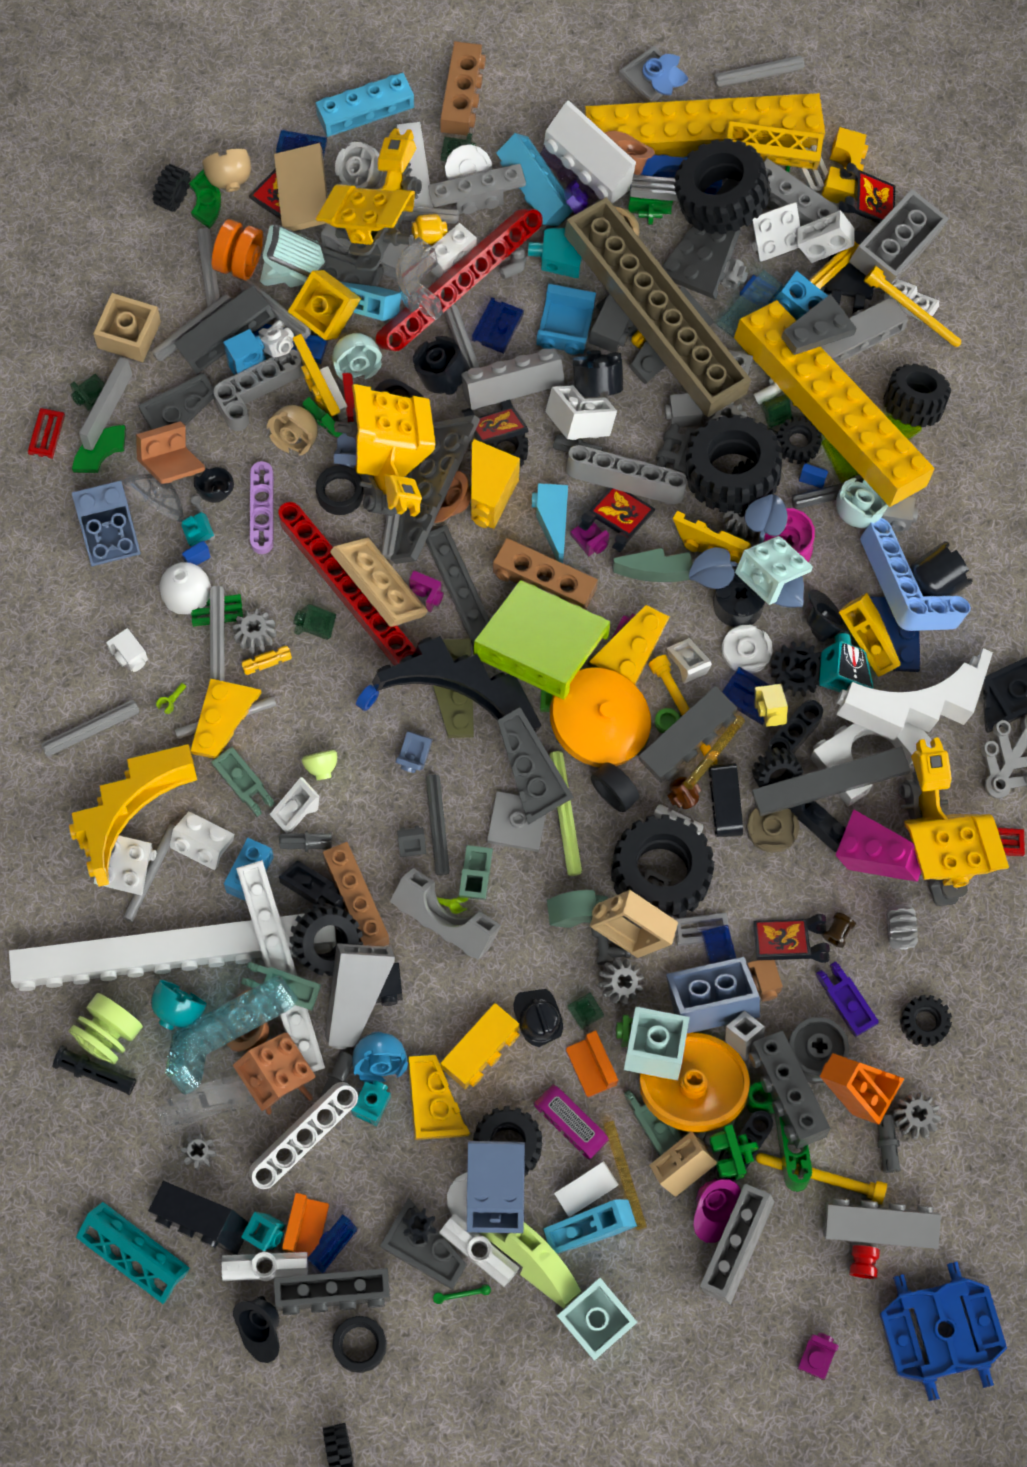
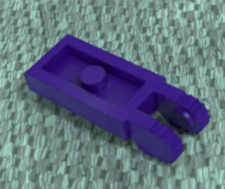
M576 180L565 188L564 195L566 203L575 214H578L589 205L586 201L589 196L578 188L579 184Z
M835 961L830 964V968L838 979V984L833 985L827 974L822 970L816 972V977L856 1038L878 1025L879 1021L851 978L846 976L841 966Z

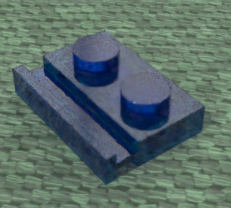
M491 298L472 334V341H478L483 346L504 354L524 315V310L505 302L500 303L495 301V298Z
M738 667L722 693L737 707L739 712L761 725L765 723L764 717H759L758 709L754 705L755 687L768 686L769 684L743 668Z

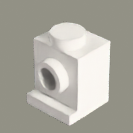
M128 628L106 642L109 652L114 655L118 663L122 667L127 665L130 671L136 672L140 670L148 660L145 650Z

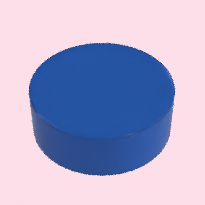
M373 685L367 686L359 695L356 706L363 711L368 710L377 700L379 691H376Z

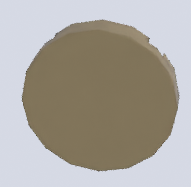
M756 807L748 817L746 826L748 837L762 851L770 853L782 852L791 847L798 837V817L790 809L760 816Z

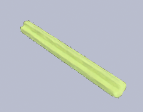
M551 752L549 756L568 786L563 752ZM570 800L559 806L557 810L567 873L569 876H577L581 874L582 868Z

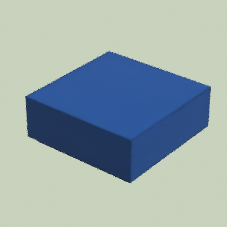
M806 463L803 466L799 481L823 488L828 471Z
M204 541L199 542L182 553L184 562L199 565L211 558L209 548Z

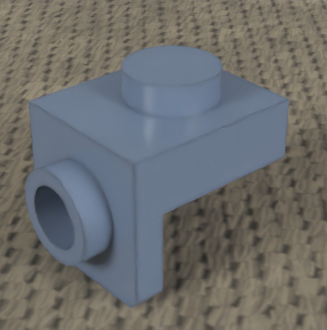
M343 433L337 438L334 464L353 468L356 465V441L353 437Z
M407 731L400 755L396 758L395 762L401 764V769L415 773L416 770H422L433 739Z

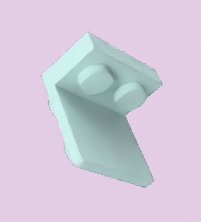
M777 536L744 550L735 573L767 604L771 605L777 601L784 583L811 572L813 566L784 539Z

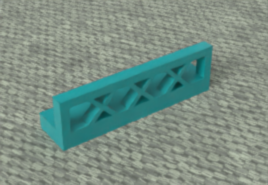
M104 1202L88 1213L76 1235L78 1240L162 1304L168 1300L176 1284L190 1270V1267ZM90 1226L98 1232L100 1240H95L87 1234ZM114 1244L120 1248L122 1256L117 1257L114 1255L110 1245ZM131 1261H137L141 1264L144 1273L135 1271ZM153 1278H159L167 1284L164 1292L155 1286Z

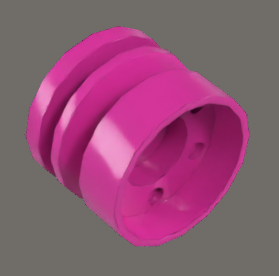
M786 508L787 525L778 536L790 544L809 563L813 553L815 538L814 525L804 512L794 508ZM765 533L764 542L777 536Z

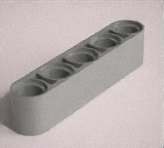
M580 445L571 447L568 452L566 472L572 478L669 504H678L684 498L687 479L686 475L682 472Z

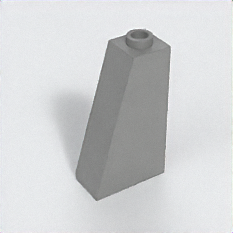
M337 944L325 1029L328 1046L336 1049H346L347 1047H355L394 964L395 956L391 947Z

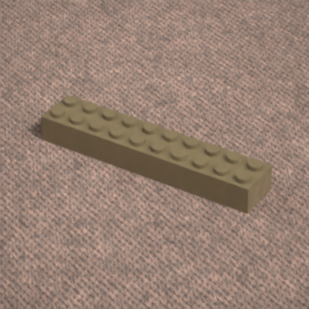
M607 197L567 219L564 236L707 418L747 394L751 378Z

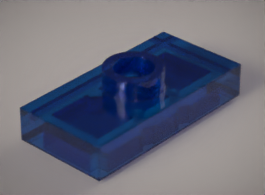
M281 130L276 153L320 143L324 158L327 137Z
M728 924L701 931L709 964L737 958Z
M342 1214L333 1227L322 1235L319 1244L307 1260L318 1271L324 1273L358 1231L357 1227L349 1218Z

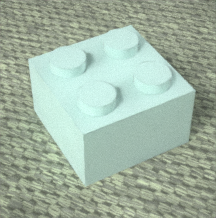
M635 1007L624 1070L678 1081L690 1017Z
M598 1278L556 1315L594 1361L637 1323L601 1278Z

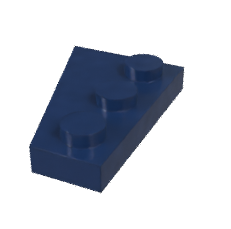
M870 597L883 620L901 663L893 671L919 672L920 632L904 630L897 624L886 597Z

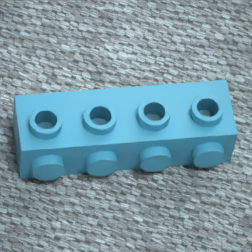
M404 73L388 76L386 79L377 82L367 83L365 86L353 90H346L332 97H325L316 102V112L326 136L329 137L414 108V94Z
M514 133L496 152L501 159L500 164L502 167L516 164L521 165L526 186L519 189L524 193L525 201L541 213L543 217L542 224L557 227L573 212L565 201L564 188L529 137Z

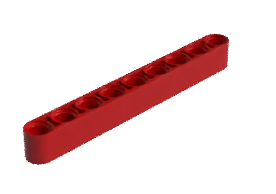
M519 209L383 326L376 334L378 347L389 351H400L539 230L543 223L541 213L535 209ZM527 216L529 218L528 224L526 223ZM510 231H512V238H511V239H510V237H509ZM493 246H495V253H494V254H493V252H492ZM476 260H478V268H477V269H476V267H475ZM459 275H461L462 279L460 284L458 282ZM442 290H444V298H443V299H442V297H441V292H442ZM425 305H427V312H426V314L424 313V306H425ZM409 319L410 327L407 329L406 323ZM392 334V336H393V341H392V343H391V345H390V343H389V337H390V335Z
M294 502L282 504L278 510L282 529L394 666L400 664L399 662L403 658L413 655L416 650L414 645L397 625L393 627L388 625L330 553L333 548L332 545L300 506ZM289 515L296 516L292 520L285 519ZM304 533L311 534L307 538L300 537ZM319 551H323L326 553L323 556L315 555ZM337 569L341 571L337 575L330 574L332 570ZM348 588L356 589V591L353 593L345 592V590ZM364 606L372 608L368 612L360 611ZM378 625H385L387 627L383 631L375 629ZM398 643L402 645L398 650L390 648L393 644Z

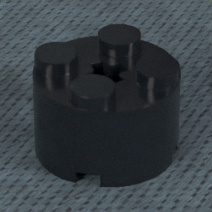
M447 336L435 337V341L430 343L425 341L416 349L413 355L414 368L428 391L452 395L462 384L461 374L468 371L470 367L454 339Z
M591 350L586 352V356L573 358L574 387L582 396L600 397V393L608 391L609 396L623 391L621 353L612 352L606 355L601 354L599 350Z
M736 573L728 586L715 590L713 599L714 611L718 619L732 627L754 624L760 618L765 605V601Z

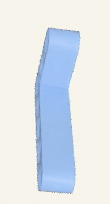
M883 518L876 523H870L861 535V543L897 624L902 629L908 631L956 629L970 612L971 607L968 601L960 596L923 597L890 523Z

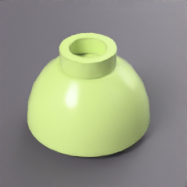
M328 750L303 756L301 761L305 769L316 776V780H323L332 777L331 772L336 766L338 756L335 750Z

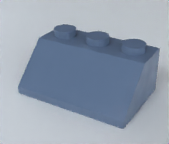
M745 957L666 974L674 1014L690 1017L687 1034L728 1025L744 1011L753 1018H760V996Z

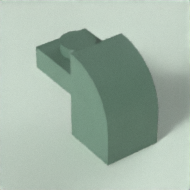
M466 845L459 897L486 901L493 848Z
M578 890L566 892L548 899L547 906L550 926L571 928L583 922L591 923L593 908L597 903L607 900L608 896L595 895L594 890Z

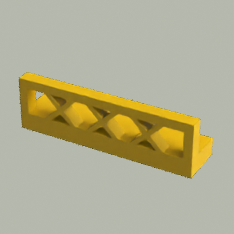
M729 121L727 139H732L733 129L743 130L748 137L742 142H745L746 146L751 145L754 147L756 152L763 158V161L768 158L778 165L817 170L821 160L824 134ZM759 133H766L771 141L767 144H759L755 136ZM783 136H787L795 144L790 148H786L778 140ZM807 139L817 141L816 152L807 151L802 143Z

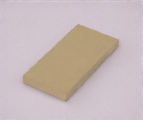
M320 143L274 154L282 227L291 231H297L326 224V222L316 221L318 213L328 198L323 153Z
M368 537L334 546L330 551L390 627L422 618L428 612L426 607Z

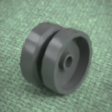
M823 1017L808 1018L798 1024L788 1039L807 1081L812 1084L825 1083L819 1076L832 1053L845 1058L848 1057V1037L842 1027L830 1019Z

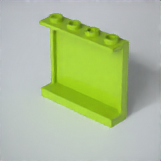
M520 580L474 641V655L478 654L481 661L564 700L569 694L570 682L602 638L608 639L610 621Z

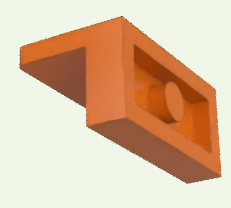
M597 1031L586 1034L585 1040L566 1048V1052L587 1097L617 1086L618 1078Z
M295 1193L282 1247L284 1252H307L309 1258H317L328 1214V1203L307 1198V1195Z

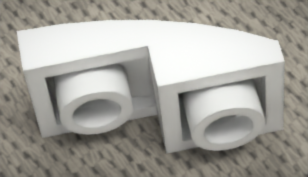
M899 279L893 284L894 287L931 316L938 309L939 300L918 293L917 286ZM887 293L884 294L885 300L891 297ZM897 302L903 312L921 321L909 310H907L904 306H902L899 302Z
M603 1161L554 1194L568 1217H570L619 1184Z

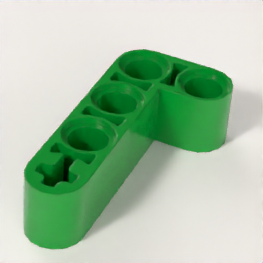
M761 1082L754 1083L749 1089L746 1101L747 1109L751 1113L765 1111L769 1114H775L770 1092L766 1093ZM757 1094L762 1095L766 1101L762 1103L757 1102L753 1099V1096ZM775 1114L785 1185L792 1191H803L807 1188L812 1176L809 1145L801 1147V1152L799 1153L791 1152L787 1146L795 1144L793 1141H788L784 1132L785 1124L782 1117H777ZM796 1164H799L798 1174L803 1177L802 1179H798V1176L794 1174Z

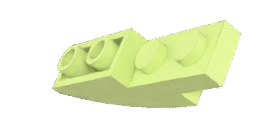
M525 1222L523 1233L480 1232L482 1236L523 1267L520 1273L522 1277L563 1309L580 1295L581 1290L576 1280L558 1254Z

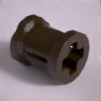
M836 912L833 917L834 921L829 930L824 932L823 938L834 946L843 948L846 944L845 938L850 929L855 927L856 922L847 915Z

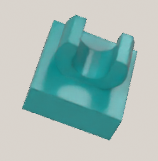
M202 512L182 521V529L191 547L201 541L205 542L214 536L207 515Z

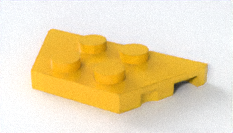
M302 334L292 337L303 364L301 370L305 377L304 380L309 391H312L314 394L316 405L325 410L331 417L340 413V409Z

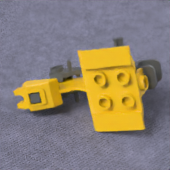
M394 128L390 135L384 138L378 157V170L387 172L382 188L366 189L356 188L353 185L336 184L316 217V221L326 222L333 227H338L336 230L337 238L348 239L351 242L349 247L350 253L352 255H359L355 262L357 270H376L383 259L384 252L389 243H392L394 246H399L400 244L412 245L414 241L412 234H401L397 231L406 212L413 211L414 199H418L417 194H420L422 189L421 180L410 176L412 168H409L411 166L409 162L416 151L411 129H407L401 135L399 129Z
M354 384L352 385L355 403L353 408L354 422L347 424L337 421L334 425V428H336L334 431L346 433L347 436L353 437L356 441L355 469L357 473L362 474L363 482L361 481L359 485L364 487L363 507L368 512L389 516L394 514L402 515L408 508L410 516L415 517L420 513L422 496L416 481L405 476L435 449L430 400L417 396L408 398L388 392L372 391L371 387Z
M938 737L933 738L930 742L931 748L926 745L925 739H921L916 743L917 751L911 755L915 772L912 773L914 779L905 780L903 783H900L899 795L906 803L901 806V809L908 810L910 820H904V824L910 833L912 843H914V850L921 870L920 875H922L923 880H929V888L934 903L937 906H946L957 903L959 897L967 894V884L975 875L1008 869L1009 865L995 820L991 814L945 815L942 812L940 805H947L948 800H940L939 790L950 788L952 778L948 752L943 749Z

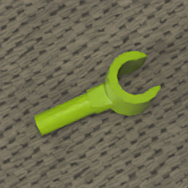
M181 683L168 698H159L156 702L157 708L160 709L163 703L168 702L169 706L165 709L164 713L170 714L174 710L173 703L184 691L186 685Z
M458 896L454 899H444L437 897L440 905L449 907L450 911L454 914L468 910L460 905V903L468 901V898Z

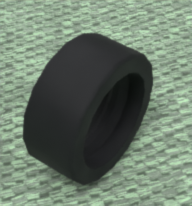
M335 465L324 470L316 481V495L320 506L326 512L334 515H346L355 511L360 506L364 495V488L359 485L362 481L360 475L353 468L345 465ZM335 479L349 480L355 488L354 495L342 502L330 500L325 493L327 484Z
M605 762L591 776V782L599 795L619 812H626L640 797L637 788L630 778L612 763Z
M354 1316L346 1319L338 1326L333 1335L332 1348L335 1358L342 1367L351 1372L364 1373L373 1370L381 1363L386 1354L387 1341L383 1329L376 1321L365 1316ZM357 1327L370 1330L377 1342L374 1354L368 1360L362 1362L353 1361L348 1358L343 1349V1339L351 1329Z

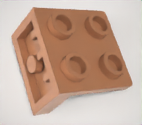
M181 421L136 434L137 460L161 484L171 483L174 480L205 471V465L186 448V428Z
M287 1032L249 1050L233 1064V1067L261 1111L270 1108L283 1095L315 1078V1074Z

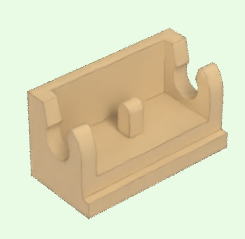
M690 1132L649 1166L659 1184L676 1197L713 1168L718 1161L708 1152L707 1149L709 1147L694 1132Z

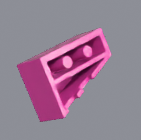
M853 810L835 855L842 864L851 871L918 882L921 870L914 850V843L860 812Z

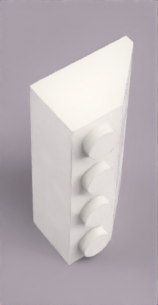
M568 100L546 129L544 145L551 154H555L562 161L567 169H571L583 184L593 189L599 199L602 200L607 197L613 204L631 189L636 161Z

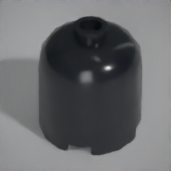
M942 542L910 565V569L923 597L952 596L973 582L972 578L967 579L965 574L969 571L965 561L957 550L951 552L947 548L950 546L948 542Z

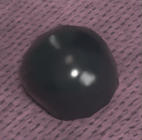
M220 467L205 468V471L199 477L194 476V487L203 500L210 503H219L226 499L233 491L234 480L227 469Z

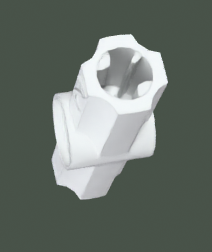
M456 1214L447 1221L439 1234L465 1254L472 1263L478 1265L504 1288L520 1269L495 1248L487 1238L477 1232H467V1223ZM475 1244L485 1245L488 1252L484 1257L478 1258L472 1254L471 1249Z
M261 1252L247 1255H222L223 1281H270L278 1277L308 1275L307 1252L272 1254ZM263 1260H270L273 1263L271 1271L265 1274L258 1271L259 1263Z

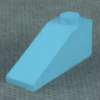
M341 282L361 297L353 313L381 321L392 319L399 313L401 292L382 287Z
M538 483V493H532V507L537 508L536 517L556 560L563 563L568 485Z
M615 1199L543 1228L548 1244L559 1254L637 1227L629 1200Z

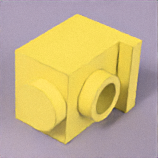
M781 684L755 687L754 705L758 709L759 717H764L766 727L787 724L788 705Z

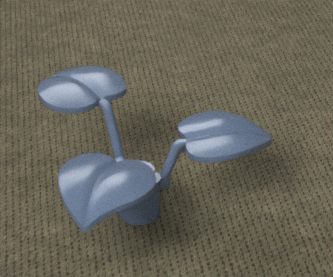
M770 494L754 501L749 505L745 513V521L748 528L754 532H760L759 544L764 542L765 533L771 536H778L787 525V510L784 502L777 495ZM717 547L710 548L696 558L690 569L689 579L711 589H721L732 582L735 575L733 567L737 568L738 563L735 561L730 562L731 557L728 550ZM800 576L784 583L780 595L774 604L792 608L802 607L804 605L803 577Z

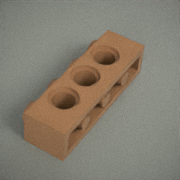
M454 41L440 119L441 133L469 136L470 127H475L476 113H473V108H478L479 94H476V90L482 87L483 74L479 73L480 69H485L486 55H482V45Z
M506 538L493 562V573L500 580L506 582L511 580L517 584L520 580L571 604L578 605L584 610L587 609L597 590L598 579ZM519 565H523L527 567V569L520 571L517 570L516 567ZM540 576H547L550 579L548 581H541L538 578ZM563 586H569L573 590L566 592L563 591L561 588Z
M348 842L323 851L324 862L335 887L339 890V895L343 897L345 910L360 925L358 929L363 934V937L359 938L360 941L363 942V945L384 947L389 945V935Z

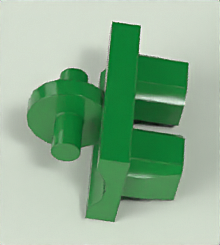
M630 197L628 211L638 214L639 218H647V224L653 225V218H662L663 214H671L673 201Z
M732 1124L724 1126L721 1132L710 1136L709 1141L713 1153L727 1149L729 1159L716 1163L720 1178L735 1176V1179L738 1180L744 1178V1175L747 1173L742 1155H744L746 1164L754 1162L751 1152L759 1148L757 1142L748 1143L746 1134L738 1136L741 1145L739 1146Z

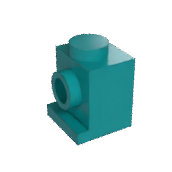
M373 1080L372 1084L365 1082L356 1105L351 1109L352 1115L377 1127L391 1098V1093L387 1092L388 1087L376 1080ZM371 1095L377 1097V1101L374 1104L367 1102V1098Z
M254 1212L241 1238L262 1251H266V1249L274 1250L283 1239V1231L286 1224L270 1214ZM259 1223H262L257 1233L254 1234Z

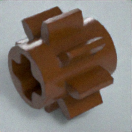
M679 777L670 784L671 793L667 796L672 805H677L678 808L681 807L682 809H689L698 803V793L702 790L696 780L692 781L691 778Z

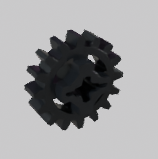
M792 641L790 648L782 645L781 652H775V660H772L770 666L773 668L771 677H777L775 685L782 684L784 686V693L789 689L792 690L793 697H795L797 691L801 692V695L805 697L807 690L815 693L816 685L820 686V659L822 652L815 654L813 652L814 645L808 649L805 648L804 641H802L800 646H796V643ZM783 661L786 662L785 665L787 666L785 671H782ZM812 667L815 668L814 677H812V672L810 671Z

